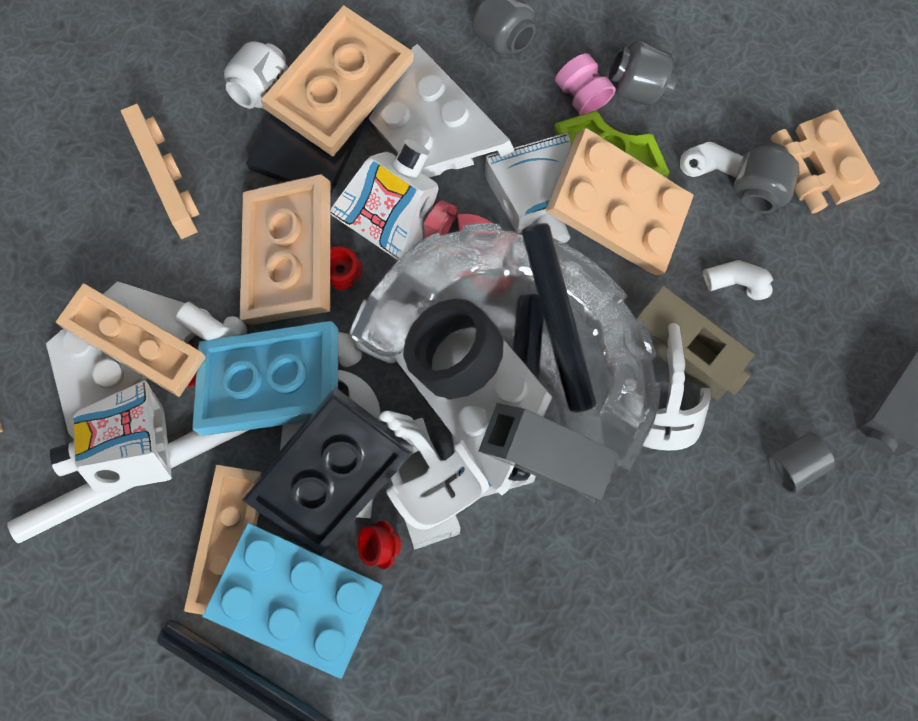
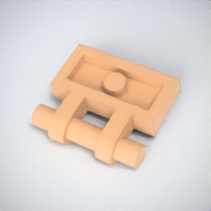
M838 109L799 124L795 132L801 142H793L786 129L780 130L771 136L773 143L784 146L798 161L800 173L794 192L800 201L805 200L811 213L819 212L828 206L822 194L826 190L829 191L837 205L872 191L880 184ZM810 157L819 176L810 173L803 159Z

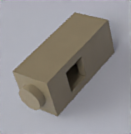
M663 286L636 318L629 334L668 363V325L671 323L678 324L685 359V377L699 388H710L711 397L716 401L726 391L735 396L752 375L745 367L755 354Z

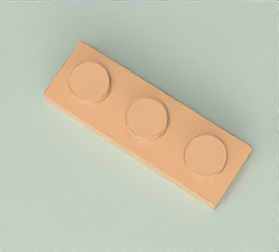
M138 104L120 110L166 212L180 238L184 239L197 233L198 231L192 218L200 214L189 191L186 190L180 193L175 181L182 178V175L172 154L168 153L163 156L158 144L165 142V139L154 116L145 119Z
M84 283L56 320V323L61 328L178 397L181 396L206 359L201 351Z
M216 465L184 612L204 614L247 524L257 525L259 512L242 501L245 491L262 472Z

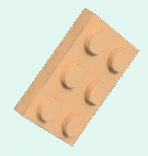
M343 5L261 98L263 109L331 156H334L413 63L414 54L412 50Z
M585 128L576 134L545 212L654 275H661L666 272L694 195Z
M320 174L243 192L240 320L248 325H255L330 312V181Z

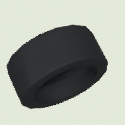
M454 298L436 303L423 311L414 321L404 340L403 358L408 371L434 395L447 399L461 398L483 388L496 374L503 358L504 340L497 325L483 309L470 300ZM471 327L476 329L474 343L470 351L460 362L448 369L438 371L432 369V360L436 349L448 335L464 328Z

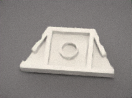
M418 44L411 49L414 54L413 63L380 100L369 117L374 128L396 154H398L406 139L415 141L428 149L430 154L420 171L428 178L440 175L448 169H461L474 165L473 157L497 150L502 157L514 151L510 139Z
M118 281L103 294L185 343H188L195 336L194 333L175 320L178 311L185 304L183 302ZM200 308L201 310H203L211 316V314L207 310ZM62 329L46 343L67 430L72 438H74L73 416L77 411L147 379L65 329Z
M472 328L447 336L436 349L432 360V369L435 371L448 369L460 362L470 351L474 343L476 329ZM505 340L503 358L496 374L483 388L469 396L455 399L434 395L408 371L403 358L404 349L393 354V357L457 441L462 440L465 442L492 487L499 494H505L512 483L508 478L514 467L478 452L497 403L525 408L543 417L552 396Z

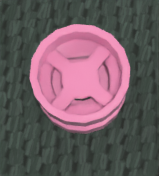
M587 53L579 55L565 64L555 79L561 90L573 97L572 105L580 115L595 111L606 105L616 91V88L607 77L599 75L597 63Z

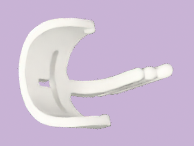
M671 323L668 325L669 391L666 408L656 409L642 402L634 392L633 383L624 384L622 396V421L628 436L642 446L657 450H680L693 445L702 432L711 399V389L701 388L699 404L689 410H679L684 391L685 359L680 327L676 323ZM665 426H671L668 435H664Z
M383 411L379 415V419L387 422L388 427L394 430L397 437L409 439L418 448L429 465L427 473L402 485L392 486L386 490L396 509L411 526L422 530L430 529L458 514L489 490V484L464 441L461 440L454 445L456 452L447 460L442 461L426 433L421 430V427L414 422L412 417L392 411ZM463 467L465 468V471L458 478L449 483L455 492V497H452L447 487H443L425 498L423 497L425 492L441 484Z

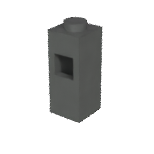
M918 341L914 343L858 427L859 431L868 436V444L878 452L886 455L894 454L898 457L914 449L918 444Z
M497 403L478 452L568 491L602 501L606 487L612 479L613 468L619 452L525 408Z

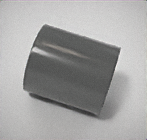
M808 432L768 458L770 469L772 472L778 471L784 480L781 485L792 494L835 468V460L830 449L818 435L812 432Z

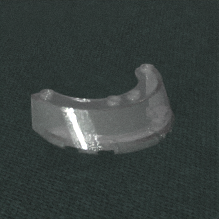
M480 223L464 225L461 231L442 236L439 233H435L418 242L395 263L370 294L351 334V338L380 356L393 357L399 355L404 351V340L411 325L423 311L438 302L458 298L470 300L483 309L497 325L502 338L513 350L517 299L522 294H538L522 234L501 230L500 224ZM554 239L596 399V406L581 413L571 412L568 409L545 319L539 376L550 390L556 402L563 427L619 452L609 484L605 490L606 493L630 471L654 423L660 397V383L655 382L652 361L657 354L644 321L637 322L630 309L624 303L627 295L620 286L585 255L569 245ZM469 327V328L460 329V330L455 331V332L452 333V334L459 333V332H462V331H465V330H469V329H472V328ZM585 496L594 503L598 501L597 499Z

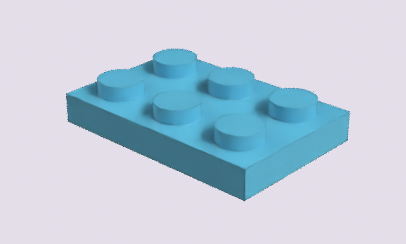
M332 321L200 341L198 350L204 354L206 359L196 374L192 430L201 436L305 422L334 387L338 389L339 329Z
M248 523L202 617L342 679L383 585Z

